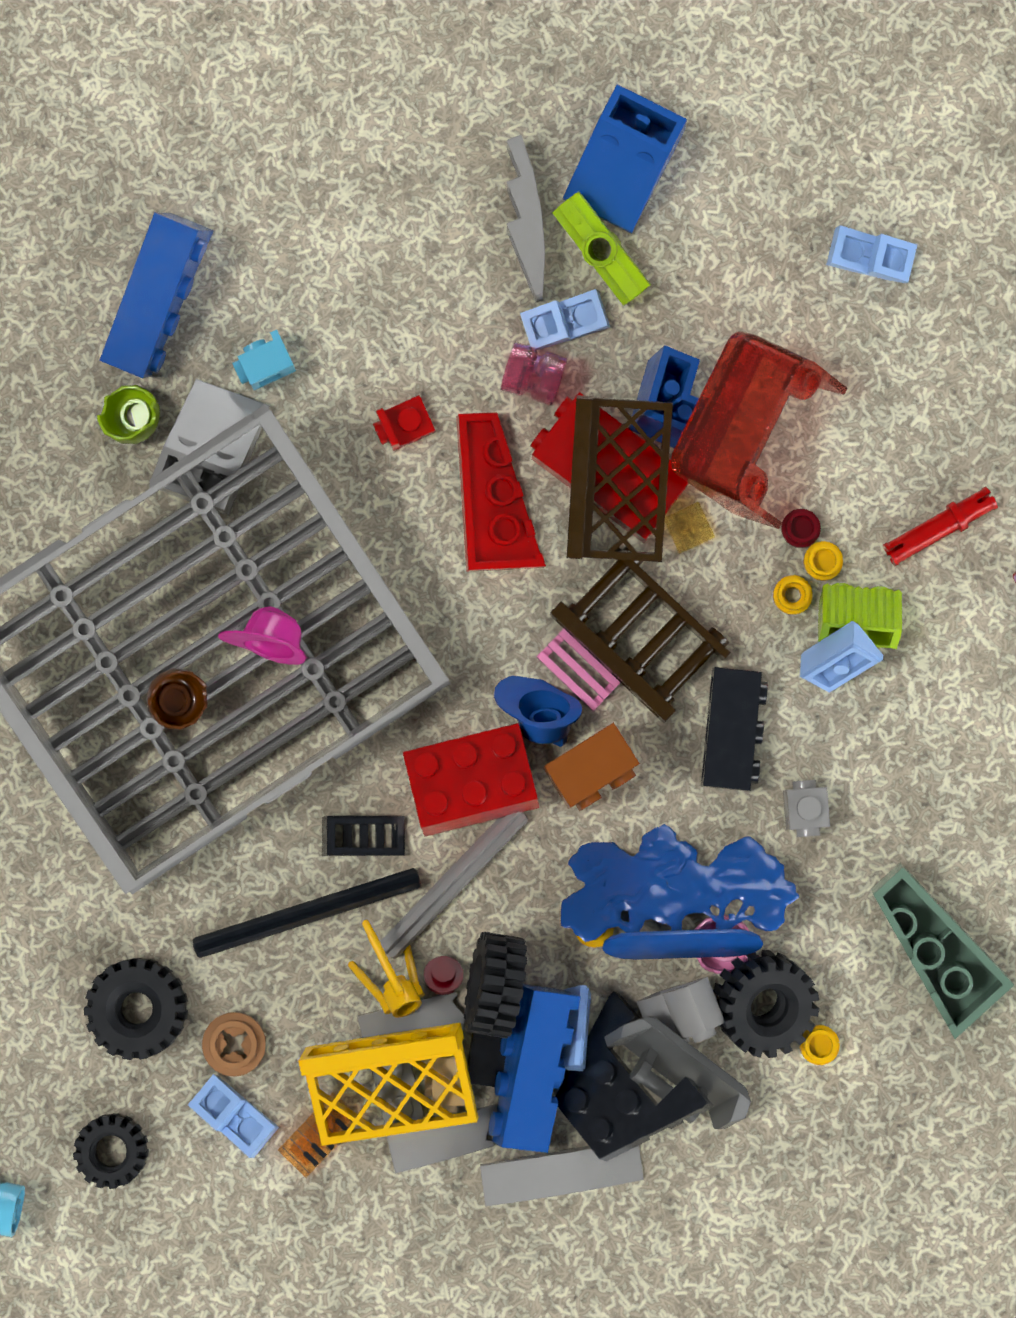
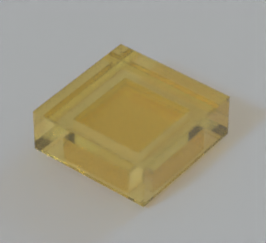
M699 502L665 517V526L679 554L715 538Z

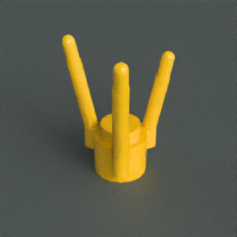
M364 920L362 926L388 978V981L383 985L384 993L380 991L354 961H350L348 967L380 1003L385 1014L392 1013L395 1018L405 1017L415 1012L421 1006L422 1001L420 998L425 995L419 984L411 946L409 945L404 950L409 980H406L403 975L396 976L370 922Z

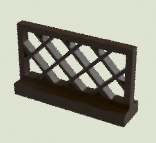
M577 395L566 558L582 559L584 557L662 562L673 402L597 398ZM600 407L618 408L627 418V421L609 435L599 423ZM624 408L639 410L631 417ZM646 410H663V427L652 437H649L635 420ZM632 424L646 442L628 456L615 442L614 438ZM598 431L606 438L599 446ZM662 435V446L660 450L659 447L654 443V441ZM611 443L625 460L607 475L596 463L597 453ZM650 445L661 457L660 467L649 477H646L632 460ZM629 464L642 478L643 482L625 496L611 479ZM597 470L604 479L595 486ZM658 475L659 489H657L651 482ZM608 483L622 500L604 514L594 503V494ZM648 485L657 495L658 504L655 509L644 517L630 499ZM627 504L641 521L623 536L609 518ZM594 510L601 519L592 526ZM657 514L655 529L648 521ZM605 522L619 540L609 549H592V533ZM645 525L655 536L654 552L637 551L627 539ZM624 543L630 551L616 549Z

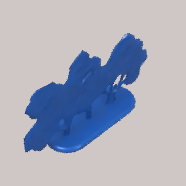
M663 824L642 836L639 852L634 856H630L624 850H621L614 842H591L580 846L578 852L568 861V865L573 869L576 878L584 882L585 886L562 901L561 926L572 928L575 935L585 942L595 940L608 928L618 926L626 933L609 937L604 941L602 949L606 954L621 959L743 956L761 949L763 941L759 935L751 931L732 928L736 924L748 920L756 928L766 932L777 930L785 922L784 913L786 906L797 900L799 894L796 892V885L785 880L784 865L775 856L766 854L763 846L752 837L746 836L726 845L709 866H703L697 862L698 851L686 841H678L676 833L669 826ZM735 899L741 900L743 904L737 915L729 914V919H724L725 908ZM711 906L719 908L718 916L712 914ZM753 906L754 914L745 916L747 908ZM623 910L628 911L629 922L622 921L621 912ZM691 913H704L716 923V929L682 930V920ZM649 919L671 927V931L640 932L645 920Z

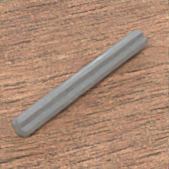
M517 812L498 818L380 941L385 953L393 959L397 958L528 821L527 816L523 812Z

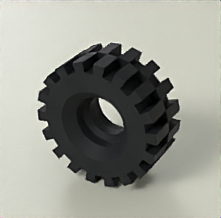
M485 931L480 934V938H478L476 943V949L473 952V962L470 964V975L466 985L467 995L464 1005H466L464 1011V1027L466 1032L506 1039L512 1034V1028L516 1024V1015H519L520 999H522L524 992L522 990L523 982L526 978L525 967L527 965V957L525 955L527 946L525 945V939Z
M762 950L761 957L756 952L747 954V962H743L737 957L731 962L735 967L731 972L725 968L721 972L720 976L725 980L723 985L715 983L713 992L719 997L716 1000L724 1018V1023L719 1025L721 1030L739 1049L745 1053L748 1051L754 1057L761 1058L763 1052L768 1058L777 1057V1049H780L785 1055L793 1051L790 1044L796 1041L801 1045L806 1040L801 1035L806 1029L812 1032L815 1027L810 1017H818L820 1008L813 1003V1001L819 1000L818 992L812 987L815 985L814 982L797 964L779 952L775 955L770 950ZM766 989L774 990L777 994V999L773 1008L764 1015H754L751 1011L754 998Z
M132 958L110 965L104 969L105 971L102 974L97 975L92 982L94 983L92 988L87 991L85 999H88V1003L84 1007V1016H88L89 1023L86 1024L88 1032L92 1031L96 1039L94 1041L99 1047L103 1045L108 1049L106 1052L112 1056L119 1055L122 1056V1059L126 1060L134 1058L141 1060L160 1053L175 1042L174 1040L181 1034L184 1028V1021L187 1019L188 1010H186V1002H188L187 994L182 990V982L172 974L173 971L170 968L158 964V961L152 959ZM131 993H142L152 1003V1014L144 1023H131L123 1015V1001Z

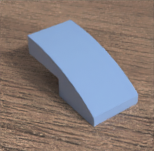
M840 225L834 230L826 265L889 281L908 283L917 244L884 234L874 236Z
M597 289L561 302L555 300L520 313L532 351L611 328Z
M215 1074L210 1077L188 1104L214 1130L222 1132L249 1158H254L279 1129L275 1123Z

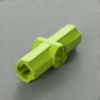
M580 191L568 198L552 212L582 251L585 261L595 268L623 306L651 285L623 249L619 238L613 232H610ZM597 238L606 239L611 246L610 256L605 260L597 258L593 253L592 246Z

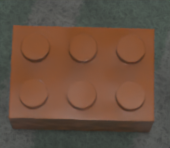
M613 722L545 765L543 770L567 808L569 809L576 805L578 810L582 811L602 798L598 790L607 784L614 790L634 778L636 774L633 768L640 763Z

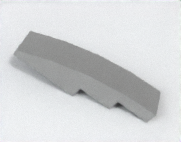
M518 135L507 140V151L518 176L507 181V192L518 219L507 223V234L536 303L543 300L545 265L543 218L534 171L522 135Z
M639 1145L608 1161L600 1160L589 1146L563 1149L559 1150V1152L522 1156L520 1159L480 1164L485 1207L571 1194L644 1180Z

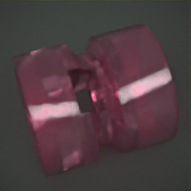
M515 341L505 368L500 390L520 397L527 392L530 393L533 401L553 407L568 357L548 351L541 356L538 355L535 347Z

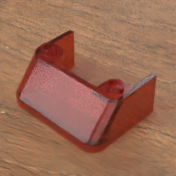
M738 331L728 339L674 448L671 458L672 469L677 476L731 513L779 529L782 522L760 507L767 494L768 478L766 473L756 463L789 396L806 400L812 397L818 388L845 395L848 388L814 361L758 335Z

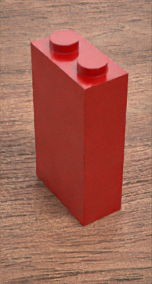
M567 396L554 413V416L558 418L557 422L550 431L543 428L535 437L530 447L535 450L532 453V460L571 489L576 397L572 400ZM600 408L599 423L611 435L622 423ZM628 428L614 438L615 442L628 456L646 442ZM598 431L599 446L606 439L600 431ZM609 443L597 453L596 463L608 475L625 459ZM649 445L632 461L646 477H649L660 467L661 457ZM670 459L665 515L693 478V476ZM629 464L611 479L625 496L643 482L642 478ZM597 470L595 486L604 479ZM658 475L651 481L657 489H659ZM608 483L594 494V503L604 514L622 500ZM646 485L630 501L645 517L657 507L658 497ZM627 504L610 517V519L626 531H629L641 521ZM657 514L648 521L654 528H656ZM643 525L633 536L642 543H645L651 535V531Z

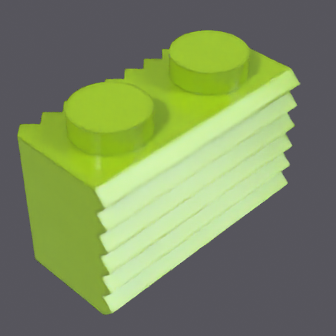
M827 583L823 585L818 609V642L851 621H854L863 629L876 647L897 649L902 633V592L900 590L893 591L883 586L871 589L868 587L862 589L860 586L854 588L846 583H835L833 585Z

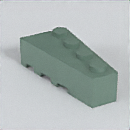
M901 863L897 864L871 889L954 1039L961 1035L1014 986L1008 975Z

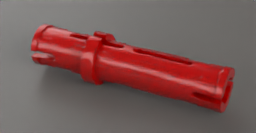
M985 486L980 491L957 504L954 501L947 504L945 511L894 540L883 544L882 546L887 556H891V563L897 566L900 562L956 530L962 532L968 529L969 523L997 509L998 505L994 496L989 497V494H991L990 490Z

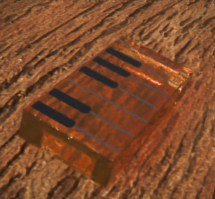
M334 1091L330 1094L333 1098L337 1095ZM341 1098L339 1099V1102H340V1103H342L343 1105H345L346 1107H348L349 1109H351L352 1111H354V1110H353L347 1103H345ZM323 1102L324 1109L326 1111L329 1105ZM332 1109L327 1116L330 1133L345 1131L352 1123L350 1119L335 1109ZM313 1112L283 1143L278 1151L307 1178L338 1144L321 1145Z

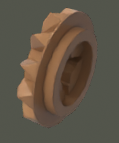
M228 1012L215 1018L208 1025L203 1035L202 1049L206 1061L215 1071L226 1076H241L251 1072L258 1066L265 1054L266 1036L259 1022L245 1013ZM223 1030L233 1037L239 1034L242 1035L244 1032L248 1034L244 1037L245 1040L241 1044L244 1049L243 1052L247 1056L246 1058L236 1051L230 1054L227 1053L224 1057L221 1055L228 1044L225 1039L226 1036L222 1032Z

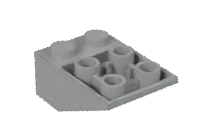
M196 379L163 446L152 478L264 405V403ZM258 425L190 470L204 492L249 463L262 429L261 425ZM177 479L160 490L191 501ZM239 489L213 505L218 512L230 515Z

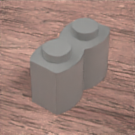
M708 977L673 986L636 1001L643 1018L654 1017L688 1043L690 1042L689 1037H692L694 1043L715 1036L717 1034L715 1027L724 1023L723 1015Z

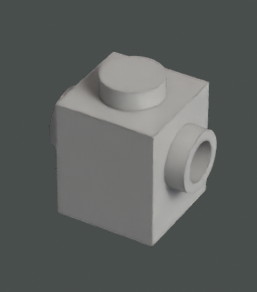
M816 780L792 782V790H783L786 830L796 829L797 837L820 836L821 827H830L827 787L817 788Z

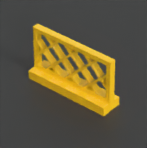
M461 1022L306 1047L298 1062L301 1075L306 1076L321 1145L325 1146L476 1123L479 1117L462 1044L464 1035ZM454 1055L457 1071L451 1080L431 1068L437 1058ZM430 1059L427 1064H425L424 1062L421 1061V1060ZM410 1063L422 1071L412 1086L392 1074L398 1064ZM391 1065L388 1070L383 1068V1066ZM370 1069L382 1077L373 1092L353 1080L359 1070ZM351 1071H352V1073L350 1074V1076H347L346 1074H344V1072H351ZM331 1075L344 1085L335 1098L320 1089L317 1077ZM425 1075H428L445 1087L435 1102L416 1090ZM458 1078L460 1079L461 1087L455 1084ZM386 1081L406 1093L397 1108L377 1096ZM347 1087L367 1099L358 1114L339 1102ZM451 1091L464 1100L467 1112L452 1114L441 1107L440 1104L448 1092ZM410 1097L430 1109L423 1119L413 1120L401 1112ZM323 1102L329 1105L326 1111L324 1109ZM371 1103L391 1115L384 1125L375 1126L362 1117ZM332 1109H335L352 1121L347 1130L330 1133L327 1116ZM434 1112L439 1115L436 1117H431ZM395 1118L400 1121L397 1123H392L395 1120ZM356 1124L359 1125L360 1127H362V1128L354 1129V1127L356 1126Z

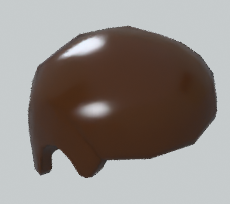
M173 668L160 673L152 680L147 692V705L151 717L158 724L168 729L182 730L195 724L208 707L207 685L190 670Z

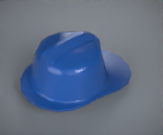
M509 676L501 680L495 687L494 699L497 705L504 712L517 719L524 737L534 743H552L559 747L565 745L571 725L582 715V705L579 700L541 679Z

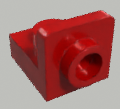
M420 395L385 411L383 408L376 410L379 421L373 423L381 444L384 445L389 442L393 451L436 432Z

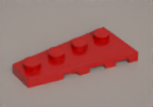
M498 413L458 414L456 421L466 572L546 567L535 538L536 533L532 520L529 519L524 504V495L519 481L517 482L511 463L512 457Z

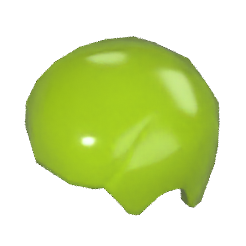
M138 385L121 386L112 392L111 395L104 397L103 410L100 415H97V421L103 433L121 444H139L146 441L155 432L160 419V406L150 391ZM129 408L131 409L135 426H132L127 421L126 414Z

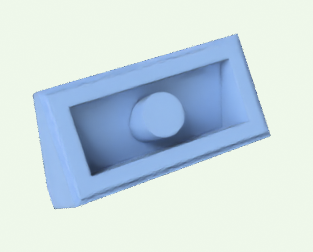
M851 621L801 654L800 677L830 693L882 661L883 654L856 622Z
M587 985L564 989L567 992L581 996L578 1010L570 1009L569 1013L570 1027L574 1028L571 1045H566L561 1051V1057L563 1058L566 1070L583 1071L586 1066L591 992Z

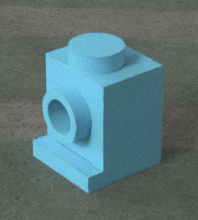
M277 330L270 332L273 340L266 343L264 339H261L244 347L245 353L237 356L239 360L232 363L241 383L244 384L249 381L253 390L259 389L296 371Z

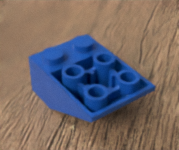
M617 84L594 128L565 191L563 200L566 201L580 191L601 219L632 234L685 131L687 119Z

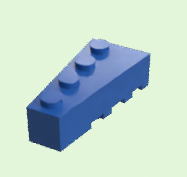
M154 212L99 361L140 378L151 377L153 372L158 373L166 357V351L163 350L168 336L171 337L178 326L180 319L179 310L192 289L195 273L214 230L173 213Z
M523 984L522 990L524 992L522 999H520L519 1015H516L515 1027L512 1028V1034L507 1039H501L500 1052L506 1058L504 1072L499 1071L495 1080V1095L499 1096L497 1112L493 1111L490 1116L489 1134L493 1136L492 1142L502 1148L548 1153L558 1107L557 1097L552 1096L554 1088L558 1089L561 1083H563L566 1068L561 1057V1051L566 1045H571L574 1028L570 1027L569 1013L570 1009L578 1010L581 996L562 989Z

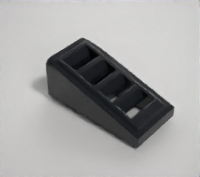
M405 816L322 817V856H405ZM384 824H391V848H384ZM335 825H343L342 847H335ZM352 825H359V847H352ZM368 825H375V848H368Z

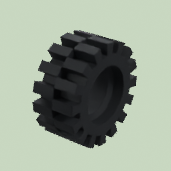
M115 1113L111 1115L105 1114L89 1122L79 1132L80 1135L74 1143L76 1151L73 1153V1159L78 1162L77 1171L79 1173L83 1172L86 1176L84 1178L85 1181L96 1183L95 1187L98 1188L109 1187V1189H116L118 1186H124L131 1182L143 1170L149 1154V1149H147L148 1139L146 1135H143L142 1127L132 1122V1118L128 1116L122 1117L120 1114ZM105 1136H116L126 1146V1157L117 1166L105 1165L97 1156L98 1142Z

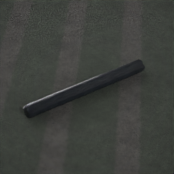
M411 868L195 937L192 940L194 951L197 957L202 958L418 889L421 886L419 874L415 868Z

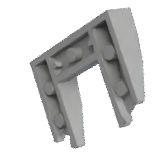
M453 992L449 995H436L421 999V1006L415 1012L405 1017L395 1018L392 1013L385 1014L383 1009L360 1014L357 1018L362 1038L460 1022L464 1031L466 1030L464 1027V1015L452 1002L458 994ZM410 1063L398 1064L392 1074L412 1086L415 1082L412 1065ZM391 1065L383 1066V1068L388 1070ZM372 1071L375 1087H377L382 1077ZM386 1081L377 1095L397 1108L406 1093ZM410 1097L401 1112L413 1120L423 1119L422 1104ZM498 1103L477 1108L479 1118L476 1123L386 1136L395 1174L493 1147L494 1142L486 1139L491 1113L493 1111L497 1112ZM381 1109L385 1124L391 1115ZM395 1118V1120L392 1123H397L400 1121Z

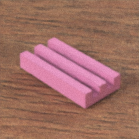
M564 628L537 656L592 711L621 683ZM563 641L574 649L609 683L605 688L559 646ZM552 652L558 655L598 694L594 700L548 657Z

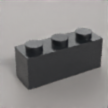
M719 667L712 669L701 787L751 791V783L758 784L760 760H754L755 744H762L764 721H758L759 705H766L768 682L761 681L762 672Z

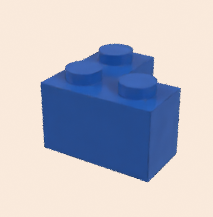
M664 345L648 360L636 400L673 402L670 447L699 458L716 445L726 409L690 395L700 359ZM634 409V410H633V413H632V416H633L639 409ZM646 410L635 421L649 437H652L663 427L664 411ZM632 424L629 425L628 429L640 434ZM662 435L655 441L662 443Z

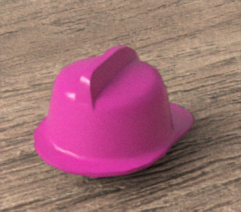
M272 606L259 608L253 612L243 631H223L218 635V638L226 643L248 649L265 659L277 663L299 665L306 660L305 653L300 649L301 628L294 618Z

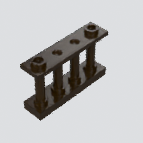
M626 546L622 549L624 551H630ZM615 559L616 562L576 604L571 603L567 607L564 603L560 602L550 612V616L661 722L665 723L676 711L671 706L675 701L673 696L714 653L722 661L726 659L731 653L725 648L729 642L715 628L711 627L707 631L639 567L643 561ZM629 572L645 589L604 632L600 630L595 634L585 624L589 619L587 615ZM658 599L674 616L633 659L628 657L624 661L613 651L617 647L615 642ZM686 626L702 643L662 686L657 684L652 688L642 678L646 674L644 669Z

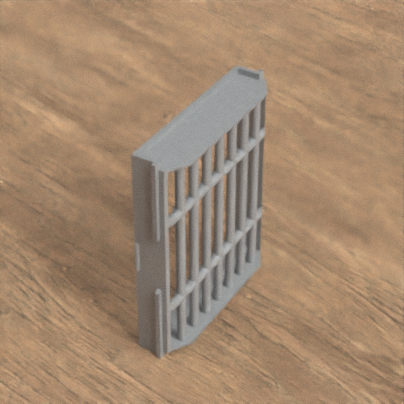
M266 403L151 478L150 489L131 501H122L82 528V533L67 543L58 539L0 577V595L37 572L50 592L49 595L0 626V645L58 607L62 609L73 625L72 628L8 670L4 671L0 665V712L125 894L129 892L134 894L247 819V814L261 804L271 803L312 775L311 771L332 757L335 759L339 758L451 684ZM258 425H261L274 447L204 492L190 470ZM284 460L296 480L226 525L213 505ZM176 479L191 500L189 503L72 580L63 584L51 566V561ZM306 493L318 513L251 558H248L236 538ZM198 515L202 516L213 535L86 618L73 597ZM328 526L340 547L273 591H270L258 571ZM219 549H224L234 564V569L113 649H107L96 630ZM347 560H350L362 580L297 622L301 628L300 649L306 655L305 662L300 664L302 667L181 747L175 749L163 731L165 727L153 720L147 706L141 699V696L148 692L152 680L167 670L173 668L184 669L223 643L224 641L218 638L220 632L243 630L253 612L259 608L272 606L283 611L280 606L282 603ZM243 581L246 582L258 601L132 684L118 665L120 662ZM372 593L384 612L317 657H314L302 637L361 598ZM393 625L406 645L336 690L324 670ZM83 640L95 660L27 704L14 684ZM251 652L207 681V700L268 661V659ZM415 658L428 677V680L359 724L346 703ZM105 673L118 693L52 737H49L37 717ZM311 680L323 697L322 701L198 782L185 764L186 761L307 681ZM127 706L140 726L72 770L59 750ZM330 713L335 715L345 730V735L223 816L219 814L208 798V794ZM150 739L162 759L95 803L82 783ZM172 772L184 789V792L117 836L104 816ZM191 805H195L208 825L138 871L126 849Z

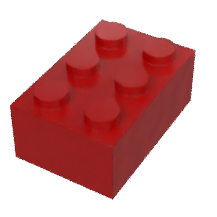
M519 723L403 752L418 819L424 837L502 818L513 813L540 808Z

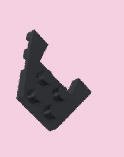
M615 991L609 995L588 1035L585 1069L583 1071L569 1070L555 1096L558 1100V1108L596 1156L603 1161H608L650 1140L649 1137L664 1129H672L684 1123V1119L696 1113L702 1114L714 1106L696 1083L686 1076L659 1103L656 1102L641 1083L637 1084L630 1078L632 1071L613 1050V1047H607L604 1037L622 1025L641 1018L627 1001Z

